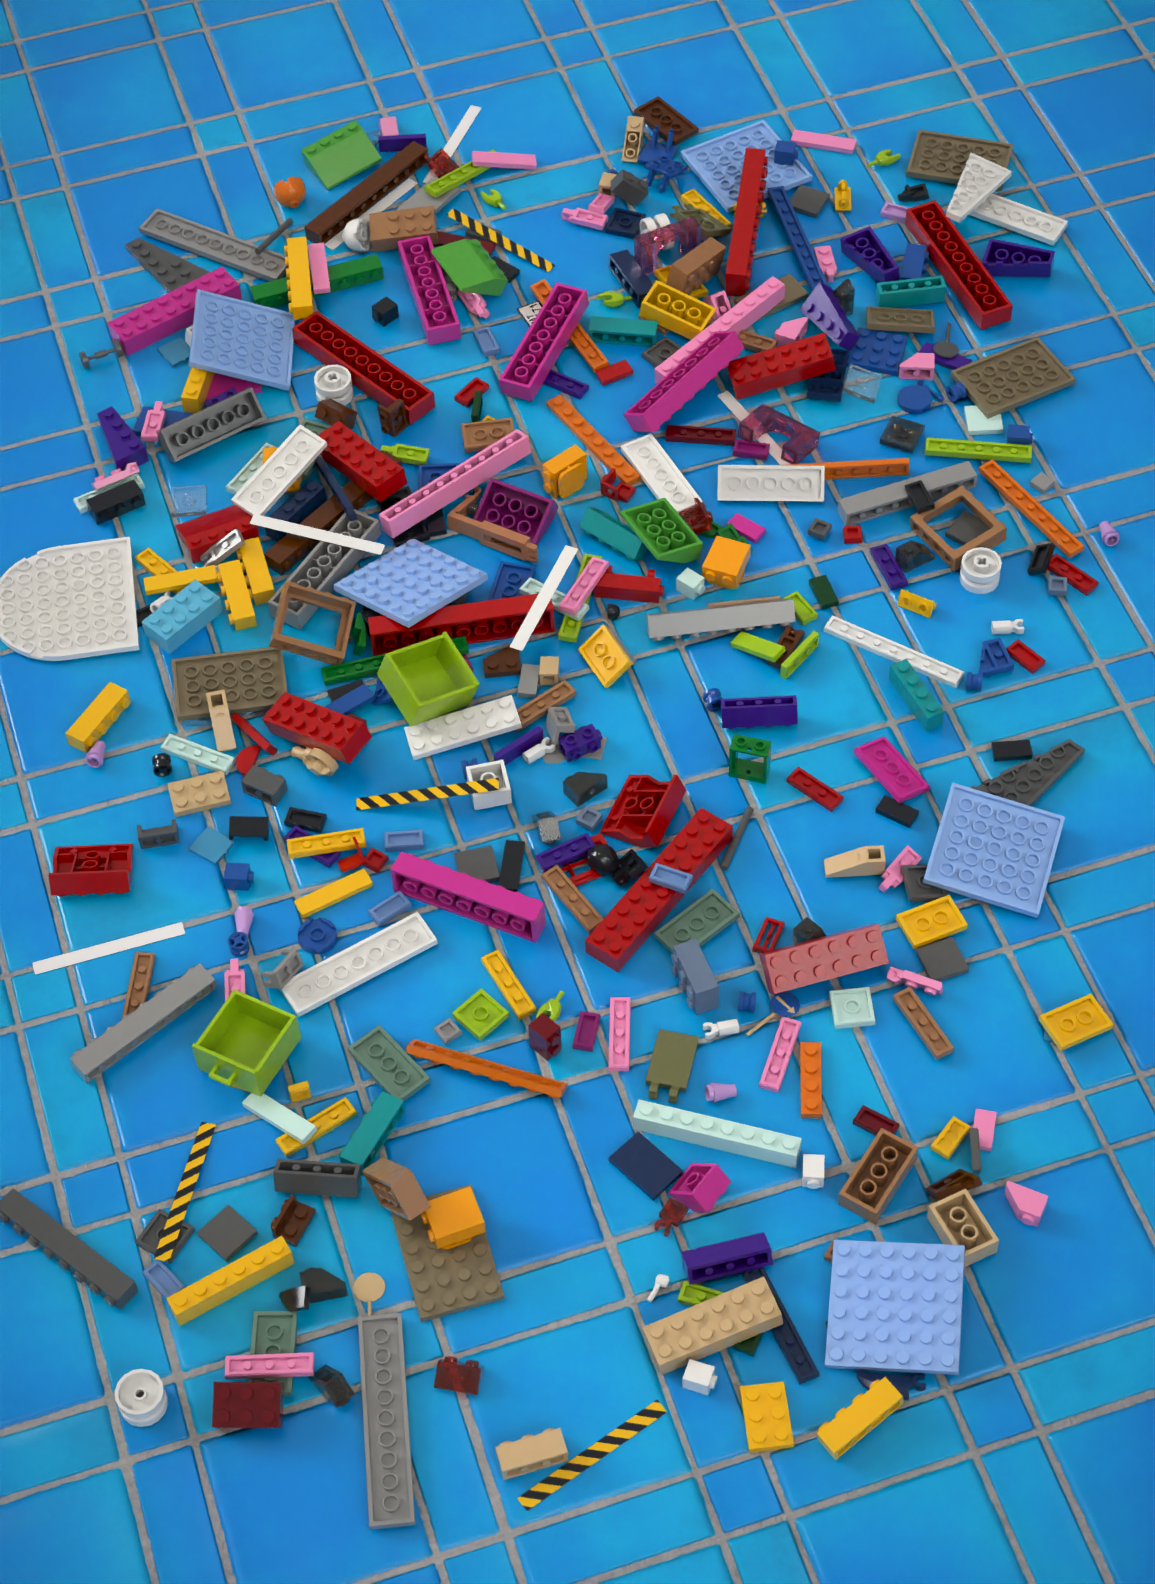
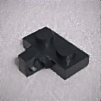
M630 849L619 859L622 867L611 877L621 887L628 882L630 877L633 880L640 877L648 866L633 849Z

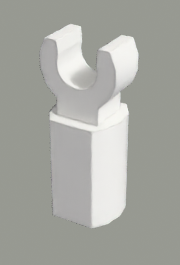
M169 591L151 603L150 610L152 613L172 598Z
M1016 619L1014 622H1011V620L992 621V635L1011 634V632L1023 634L1025 628L1018 627L1023 626V619Z
M546 737L542 740L541 744H537L523 752L522 757L529 765L543 757L545 753H552L555 750V745L547 746L550 743V738Z
M726 1020L717 1022V1024L704 1023L703 1030L711 1031L705 1033V1039H713L716 1035L724 1036L739 1033L738 1020Z

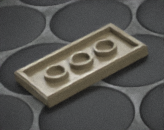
M791 274L779 278L778 280L785 284V299L758 320L808 298V292ZM753 291L735 298L734 304H738Z
M867 306L866 327L867 330L934 333V311Z

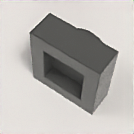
M815 518L808 529V535L824 541L832 529V524Z

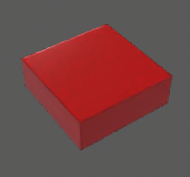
M620 482L616 487L619 489V500L628 503L636 493L635 487Z
M843 526L844 544L862 543L861 526Z
M372 848L364 857L366 863L362 865L379 873L388 862L389 857Z

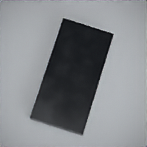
M409 486L399 489L382 502L378 500L376 502L380 511L383 512L412 493ZM420 521L392 538L395 548L410 539H416L420 542L430 540V535L424 521Z

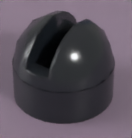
M608 604L607 619L617 618L620 614L619 607Z

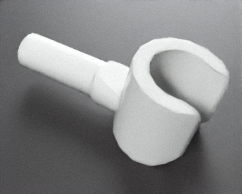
M657 1275L655 1286L647 1301L652 1302L660 1287H668L669 1276Z

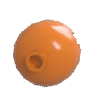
M289 177L288 181L285 182L281 180L273 187L276 200L284 207L296 208L306 197L305 184L299 177Z

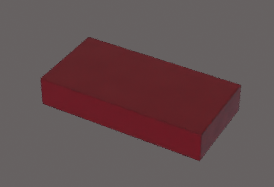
M864 1105L853 1120V1125L875 1136L881 1128L895 1135L900 1127L899 1123Z

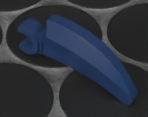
M859 1369L856 1373L857 1379L867 1390H869L870 1385L874 1381L886 1377L903 1396V1400H909L908 1391L911 1389L918 1391L926 1389V1383L918 1382V1380H925V1373L894 1376L871 1373L863 1369Z

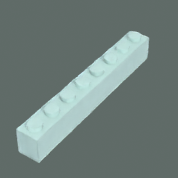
M638 1100L633 1116L634 1130L796 1168L801 1151L802 1138L644 1100Z

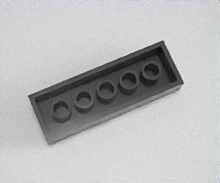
M250 387L157 430L156 433L170 463H173L267 418L253 388Z

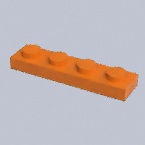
M800 1042L801 1118H822L821 1042Z

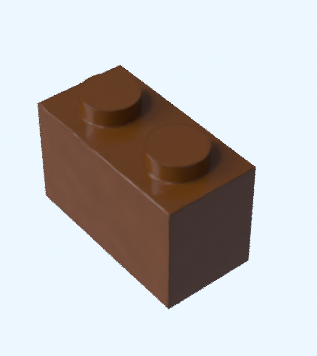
M326 399L318 402L315 417L331 426L340 421L346 427L352 429L354 428L358 412L332 399Z

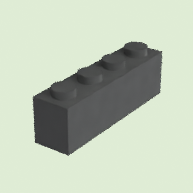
M277 1159L273 1171L275 1192L358 1198L362 1186L361 1164Z

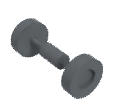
M112 341L113 349L96 352L90 357H87L84 351L80 352L79 357L84 369L90 367L89 360L106 357L109 353L115 352L118 358L123 356L119 341Z

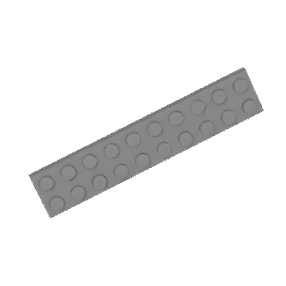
M158 208L139 227L140 233L267 281L281 279L286 273V268H289L286 267L285 257L288 256L269 249H265L260 255H257L255 249L258 245Z
M393 1313L358 1317L369 1528L374 1530L416 1525L402 1314Z

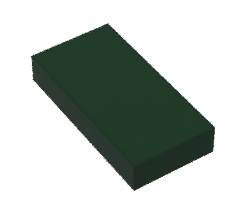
M475 390L471 413L472 422H479L483 406L481 391Z
M826 575L809 579V585L821 610L839 605V600Z

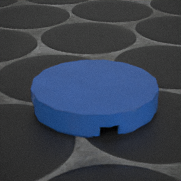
M908 385L899 391L897 403L905 412L922 413L923 410L930 408L932 394L923 386Z
M325 918L309 919L298 930L300 947L311 954L325 953L332 949L337 942L336 927L330 920Z

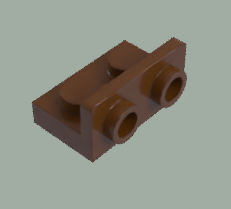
M397 399L388 408L381 404L378 406L383 433L395 438L408 427L403 400Z
M291 1194L289 1199L283 1202L279 1216L275 1217L271 1223L273 1238L276 1239L283 1236L287 1244L297 1247L314 1218L316 1209L298 1202L296 1196Z

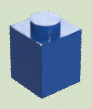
M777 140L774 150V163L793 166L794 160L798 159L799 150L796 149V143Z
M1009 424L1007 444H1032L1033 433H1030V426Z
M226 863L223 877L226 890L249 891L250 883L254 882V872L251 871L250 864Z

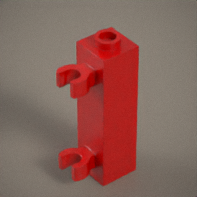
M610 565L594 588V597L658 604L660 596L663 597L664 594L661 578H656L655 576L656 570L648 569L647 577L615 574L612 572L613 566Z

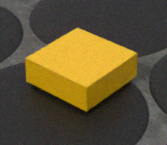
M308 1081L288 1086L291 1102L311 1098Z

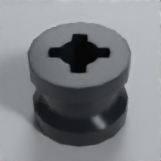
M160 753L153 756V772L156 776L164 777L172 773L171 757L168 754Z

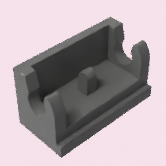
M176 819L172 820L171 826L143 830L141 825H137L141 849L179 843Z

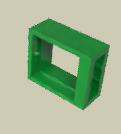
M734 734L729 748V776L766 784L771 763V741ZM738 752L763 757L764 761L761 763L738 758Z

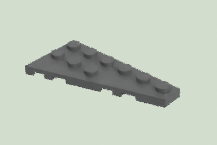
M141 238L125 244L126 250L168 293L210 273Z
M1069 739L1051 748L1049 752L1043 755L1038 754L1034 756V759L1028 762L1024 761L1001 772L1000 776L993 779L989 778L983 781V784L971 788L1033 806L1084 755L1085 749Z

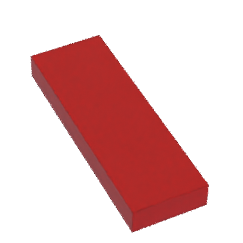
M1058 554L1051 557L1047 570L1057 577H1067V583L1085 596L1098 587L1099 582Z
M237 713L230 717L265 751L273 756L277 753V748L244 717Z
M800 767L793 771L786 779L788 784L830 812L843 801L844 796Z

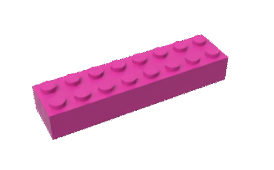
M430 235L397 241L399 258L428 345L461 339L460 323L440 264L431 253L434 247Z
M222 266L108 322L110 336L114 341H119L122 351L129 356L193 324L195 299L198 289L242 300L240 285Z
M556 282L499 378L502 394L531 402L534 400L589 305L587 290Z
M715 331L623 414L632 430L651 433L659 430L663 422L671 419V415L675 411L680 410L683 404L691 400L698 390L703 389L709 380L714 379L721 369L726 368L732 359L737 358L744 349V346L736 332Z
M400 852L391 868L393 890L396 893L401 891L407 897L535 943L546 925L544 902L537 898H530L520 892L507 890L503 886L493 885L483 879H477L466 873L454 871L447 866L437 865L430 860H423L410 853Z

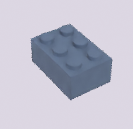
M696 938L674 945L673 954L671 955L673 962L671 970L674 977L679 979L681 992L686 993L688 1007L690 1009L693 1008L696 1015L718 1008L719 985Z

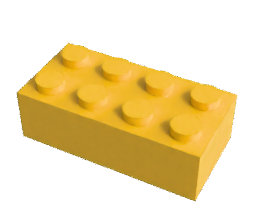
M656 280L641 303L639 316L651 321H658V325L692 340L713 323L716 308Z

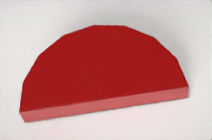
M253 745L246 747L237 755L236 767L243 777H245L253 765L255 766L261 746Z

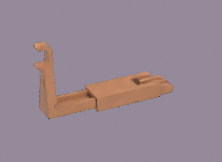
M480 487L473 488V493H475L473 496L465 494V500L447 515L448 529L475 538L484 546L521 560H528L534 563L538 561V547L536 544L530 543V537L485 520L479 522L466 517L474 504L482 496Z

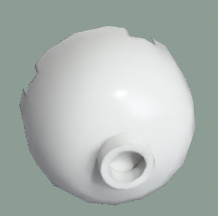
M357 218L346 224L342 238L351 250L362 252L370 249L372 244L370 241L369 221L365 218Z

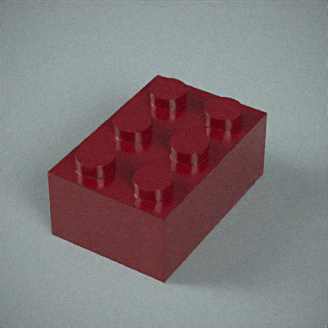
M214 1382L212 1428H283L284 1382Z

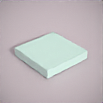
M964 406L968 435L1003 434L1001 414L987 419L977 406Z
M869 987L829 991L835 1029L875 1025L876 1021Z

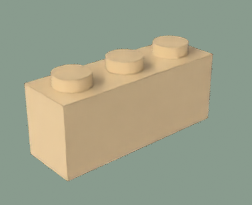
M549 1428L541 1434L534 1436L532 1434L525 1435L520 1440L513 1442L505 1441L495 1447L503 1480L569 1461L568 1451L560 1428Z

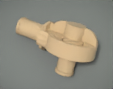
M296 745L291 751L293 757L303 760V764L317 776H333L339 768L337 762L328 753L319 748L311 749L307 747L304 749Z

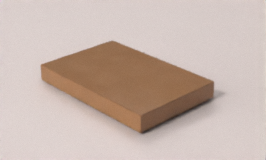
M513 418L461 424L465 453L482 451L515 431Z

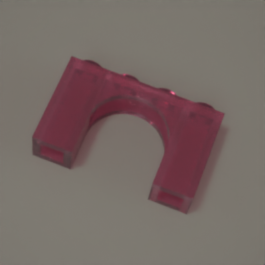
M694 216L634 237L635 261L642 267L646 275L654 273L655 269H657V255L667 243L679 240V252L682 256L701 244V225Z
M761 404L739 423L737 437L751 444L760 436L769 432L782 433L788 436L790 439L783 444L781 459L790 464L801 462L818 447L820 432L764 404Z

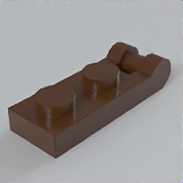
M787 625L777 644L785 647V652L775 663L767 660V664L781 669V664L797 649L799 643L803 640L805 631L800 629L797 631Z

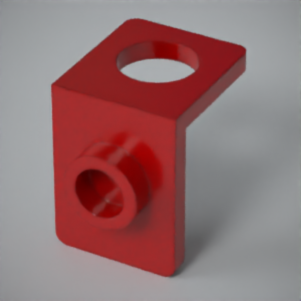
M612 468L607 475H604L600 482L601 495L618 502L619 489L612 486L616 481V469ZM608 489H611L615 495H611Z
M356 837L352 838L358 853L338 861L341 872L356 869L359 865L366 863Z

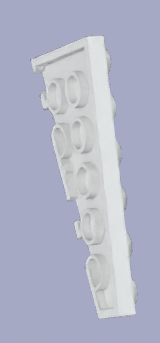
M970 153L953 198L948 206L946 217L960 223L1011 177L1012 171L974 153Z

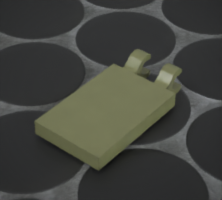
M684 204L687 210H683L679 205L672 206L675 213L670 214L671 218L678 219L705 238L730 235V227L702 209H696L692 204Z
M659 1029L646 1077V1085H650L648 1098L657 1099L659 1088L670 1089L669 1102L677 1104L679 1092L686 1093L699 1037Z

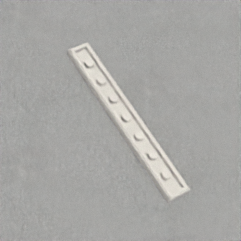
M833 615L824 626L823 632L895 663L907 659L916 672L951 687L957 688L964 677L965 672Z

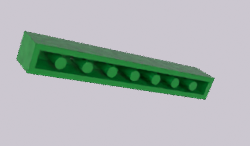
M377 254L327 267L331 291L329 293L384 279L383 266ZM310 271L312 297H316V296L328 294V293L314 294L313 282H312V274H311V271ZM285 277L250 286L253 303L270 308L292 303V301L289 302L288 291L291 290H288L287 280H290V278Z

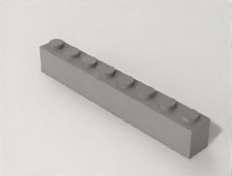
M969 461L958 463L950 467L941 468L940 470L839 499L838 513L845 526H850L913 507L905 491V485L922 480L933 501L944 497L960 486H963L966 490L976 488L978 475Z
M791 598L646 615L648 637L653 638V641L664 640V636H671V639L682 638V634H689L690 637L700 636V632H707L710 635L718 634V630L736 632V628L754 630L755 626L772 628L773 624L790 626L791 622H796L794 600Z
M201 964L189 968L185 975L174 979L167 988L159 990L148 1002L141 1003L133 1013L126 1014L115 1026L108 1027L100 1037L93 1038L85 1048L74 1052L70 1058L73 1069L86 1083H89L215 990V979Z

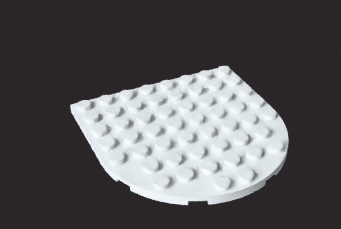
M130 537L51 547L38 551L37 555L28 559L23 558L10 567L0 578L1 641L10 649L23 656L44 661H63L140 650Z

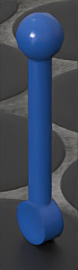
M923 380L917 381V385L927 388L939 402L944 400L942 395H938L926 386Z

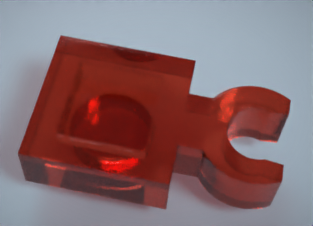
M670 1197L659 1213L661 1219L656 1221L654 1230L657 1232L660 1227H665L664 1236L667 1237L671 1232V1225L678 1227L688 1213L689 1207Z

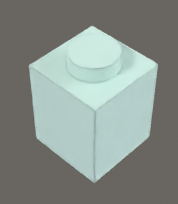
M688 567L676 578V590L692 600L701 595L705 590V577Z

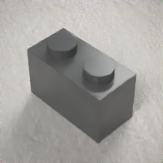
M623 169L610 181L611 192L636 207L649 195L648 183Z
M254 765L241 781L243 793L275 807L288 791L284 777Z

